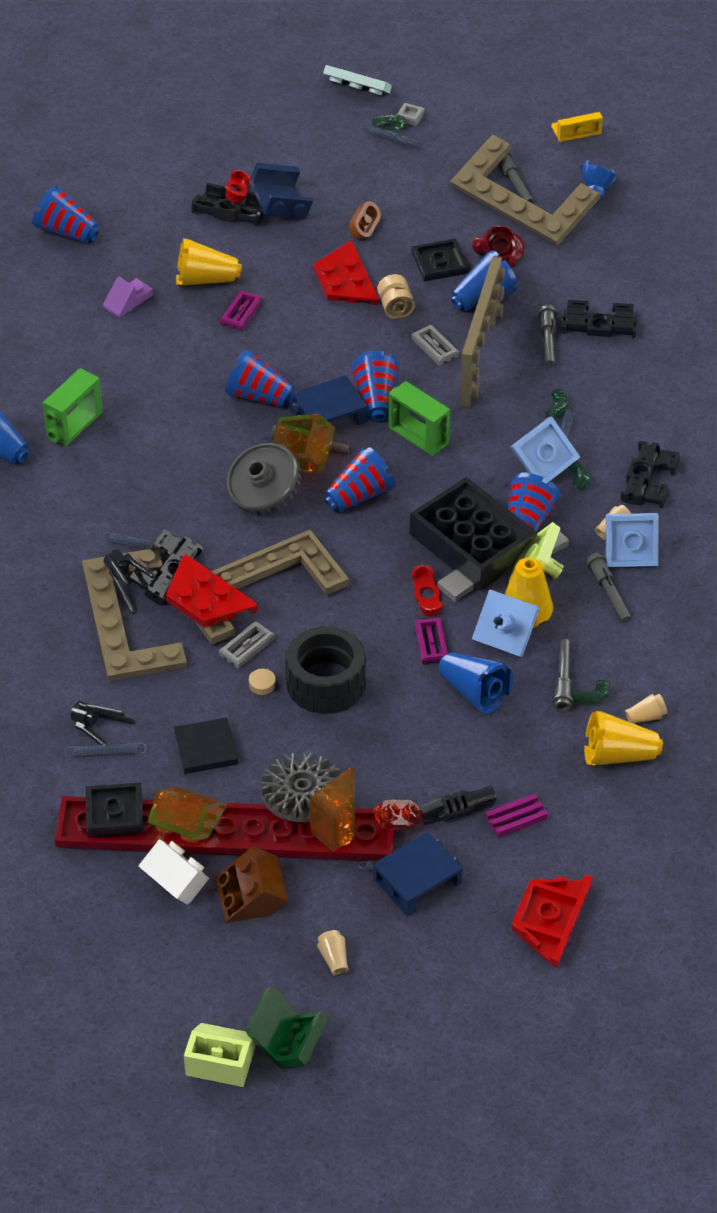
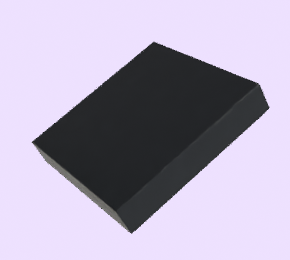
M456 238L411 246L412 255L424 282L469 273V267Z
M227 717L174 727L184 774L238 765V758Z
M141 783L86 786L87 837L144 833Z

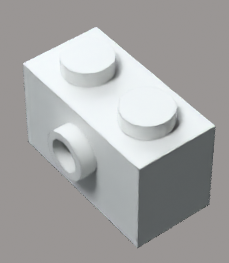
M159 839L140 863L139 867L176 899L188 905L205 885L209 877L202 872L204 869L203 865L192 857L187 860L182 855L185 850L173 841L167 844Z

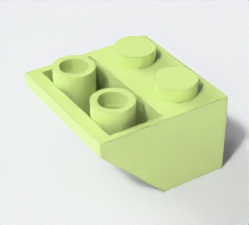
M200 1023L192 1030L184 1054L185 1075L244 1087L256 1043L245 1031Z

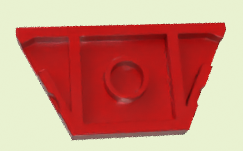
M352 241L342 245L314 264V272L327 300L347 301L350 303H357L358 300L371 301V305H379V297Z
M187 554L183 555L166 593V601L203 628L216 625L221 621L226 622L236 619L235 614L246 611L254 614L258 611V604Z
M584 875L583 880L567 881V877H557L552 880L532 879L525 891L513 919L511 930L553 967L558 968L591 888L593 876Z

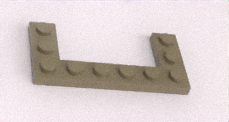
M492 134L450 181L451 186L558 246L600 199L599 193L580 183L553 215L486 178L511 150L508 142Z
M492 256L462 352L460 406L470 407L472 399L477 400L479 385H475V382L478 381L480 367H476V364L479 363L480 359L479 347H483L485 342L484 331H488L490 325L495 326L497 318H501L504 305L500 304V300L502 301L504 295V286H501V283L504 281L505 268H501L502 258Z
M311 530L211 571L234 588L239 589L301 562L326 595L349 586V578ZM221 621L216 625L206 628L196 623L211 645L235 635L234 627L229 621Z
M151 549L129 552L134 560L139 563L142 561L147 565L146 568L152 572L155 570L158 573L163 566L158 549L154 552ZM105 557L82 560L108 682L187 668L182 642L129 651L113 583L114 579L103 562ZM129 564L130 569L124 576L129 578L136 567Z

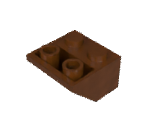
M252 846L215 877L226 923L270 916L288 902L278 857Z

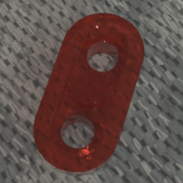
M387 799L378 804L374 810L376 820L387 830H409L421 821L419 806L410 800Z

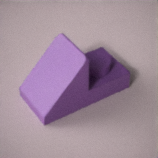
M117 277L103 303V308L116 317L121 318L151 297L153 289L137 278L128 283L121 277Z

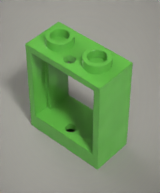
M80 368L43 401L46 435L52 442H58L67 446L103 412L99 377ZM77 404V407L67 416V412Z
M407 381L392 389L389 393V428L431 456H434L447 446L450 436V409ZM410 410L425 419L426 425L411 416Z

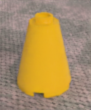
M183 238L177 264L180 276L176 275V285L187 286L234 282L235 278H240L242 264H238L237 258Z
M534 558L521 559L515 567L505 595L540 607L533 626L534 628L550 619L553 612V603L542 564Z
M602 711L593 712L588 721L585 737H589V746L584 745L586 763L596 766L654 760L662 752L663 740L659 739L658 733Z

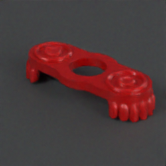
M237 169L231 172V178L225 186L227 199L235 203L243 202L248 192L247 184L250 182L248 173L242 170L238 171ZM232 187H236L241 191H236Z
M422 564L414 567L411 574L415 588L414 597L419 603L422 614L434 617L441 612L443 602H440V590L435 585L434 570H432V567L429 568L428 565ZM424 589H430L435 594L431 598H424L419 593Z

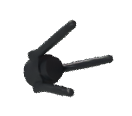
M112 550L105 556L103 562L109 569V574L114 579L131 614H135L136 611L123 584L125 586L128 585L124 575L130 569L129 564L151 578H154L155 574L134 560L129 553L123 555L120 550Z
M80 700L74 704L71 710V720L77 722L75 728L86 733L101 746L108 744L87 727L94 725L99 716L130 724L135 723L134 719L124 716V711L91 705Z

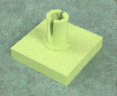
M552 522L537 533L534 540L517 557L510 579L517 563L524 558L538 560L542 564L543 570L553 579L561 574L564 566L551 557L560 531L559 526Z

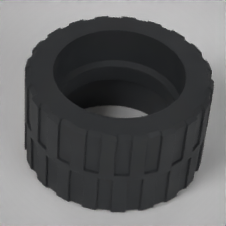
M335 626L312 627L297 634L290 641L285 656L286 689L290 694V698L299 707L309 712L320 714H335L355 705L360 697L363 696L364 688H366V652L358 637L345 629ZM320 662L337 663L346 668L344 672L330 677L316 676L305 671L309 666Z

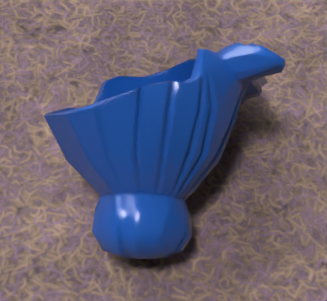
M589 160L580 165L587 187L597 191L600 199L603 198L604 190L613 184L617 174L612 169L599 167L596 164L590 163Z

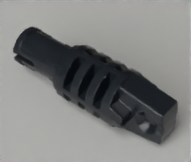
M492 785L471 792L461 790L459 793H452V796L448 794L445 795V798L438 797L436 800L420 806V816L425 825L439 821L446 822L450 820V817L452 819L457 818V815L462 817L465 813L467 815L471 814L475 808L495 803L497 801L496 793Z

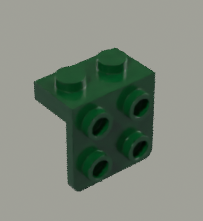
M268 987L265 989L246 1027V1034L279 1068L305 1066L310 1060L311 1053L323 1033L328 1017L322 1011L300 1014L275 987Z

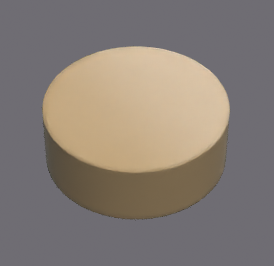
M257 669L250 674L249 688L255 694L266 695L275 689L276 678L272 671Z

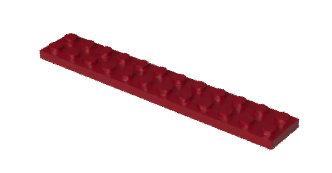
M62 796L55 836V846L59 848L150 851L160 839L167 844L171 841L175 842L185 850L184 853L243 855L254 846L277 857L379 861L393 852L395 810L355 808L354 827V808H337L329 816L313 822H292L274 815L267 809L265 804L142 799L144 833L87 837L86 797ZM220 807L225 809L208 838L158 820L163 810L183 815L200 816L214 813Z

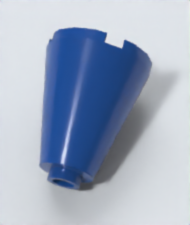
M490 251L452 291L451 302L457 310L468 311L477 307L492 256H499L497 252ZM505 260L502 261L501 268H505L504 281L501 283V286H504L503 297L518 290V287H514L518 283L515 274Z
M0 410V458L12 464L22 463L29 455V444Z
M453 652L442 657L439 662V674L476 710L482 713L490 714L495 712L504 704L499 701L505 694L509 696L511 692L513 672L502 662Z

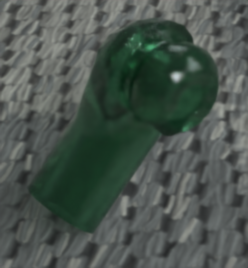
M384 115L372 119L373 126L379 128L394 125L395 130H401L406 127L405 118L402 115Z
M563 389L552 391L553 407L546 411V418L553 417L556 420L568 411V397L564 394Z
M577 460L568 467V470L577 476V479L573 481V485L581 491L585 490L586 486L591 484L592 479L589 469Z
M598 680L596 688L592 691L575 690L573 703L599 704L608 698L611 693L609 681Z

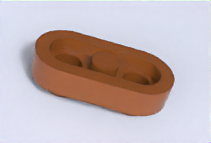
M367 201L360 205L349 223L350 233L357 240H364L371 236L381 218L380 210L375 203Z

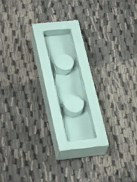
M328 65L325 66L323 74L330 76L329 81L342 84L344 80L350 82V87L362 90V86L370 88L369 92L382 95V92L390 93L392 87L387 82Z

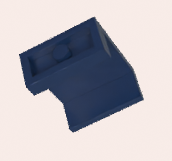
M256 162L249 181L264 215L307 218L313 199L298 196L295 189L300 175L298 167Z
M346 375L293 393V404L290 405L291 412L295 418L298 417L300 419L301 426L315 430L314 437H318V426L352 415L358 425L367 423V405Z
M429 832L422 834L373 864V880L407 917L416 912L417 899L449 879L456 886L462 884L463 868L457 858H452L445 850L443 843L439 839H434Z

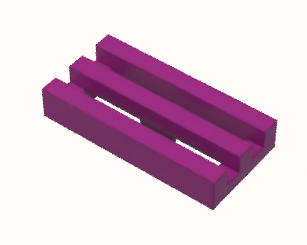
M240 291L220 319V325L225 326L227 324L229 328L237 327V330L242 331L262 303V297ZM244 298H247V300L244 302V304H242V305L240 306V308L238 309V312H237V314L235 315V317H234L233 319H230L231 316L233 315V313L235 312V310L238 308V306H239L240 303L242 302V300H243Z
M441 618L415 620V630L422 665H426L428 662L438 663L442 657L448 654ZM431 625H436L441 653H436ZM421 626L426 627L431 654L428 655L426 653Z
M533 794L486 812L485 818L499 838L547 820L548 813L546 810H543L542 803L538 802L537 795ZM537 811V813H535V814H532V815H530V816H527V817H525V818H522V817L525 816V815H528V814H531V813ZM509 821H514V822H511V823H509V824H506V825H503V826H501V827H498L499 825H502V824L507 823V822H509Z

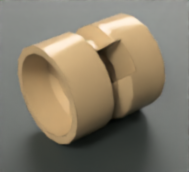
M397 274L384 277L379 282L377 291L386 315L391 319L409 316L415 308V303L405 277Z

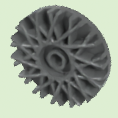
M276 443L255 445L239 455L232 464L227 476L228 494L234 503L242 511L245 509L248 514L253 513L257 516V511H260L262 515H266L267 511L269 514H272L270 508L276 507L280 510L281 505L287 506L284 500L288 496L293 499L292 494H297L295 484L300 485L299 480L302 479L298 472L301 471L300 465L293 454L282 445Z
M292 753L291 758L288 756L284 757L283 764L276 759L275 764H270V771L265 769L261 781V796L267 809L274 815L292 822H313L329 816L340 806L344 797V778L341 776L340 768H337L336 764L330 767L328 758L323 760V757L320 756L319 762H316L313 759V753H310L307 757L305 753H302V760H295V754Z

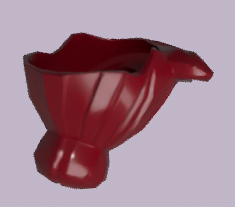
M492 226L485 231L483 236H477L472 242L475 253L482 255L495 251L499 254L497 257L502 258V261H507L510 268H513L516 261L523 256L525 249L522 238L507 226Z

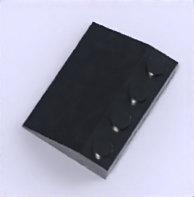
M467 477L410 513L409 534L454 571L457 569L474 583V587L479 591L497 580L537 536V531Z

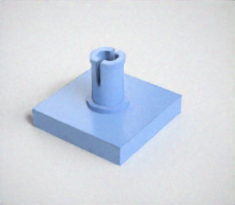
M548 417L510 446L528 473L544 477L542 480L544 483H548L549 480H552L580 458L553 417Z
M657 513L606 514L607 567L658 566L659 515Z
M489 589L472 639L522 657L540 607Z

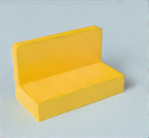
M600 112L558 120V122L552 123L551 127L559 142L602 134L603 117Z

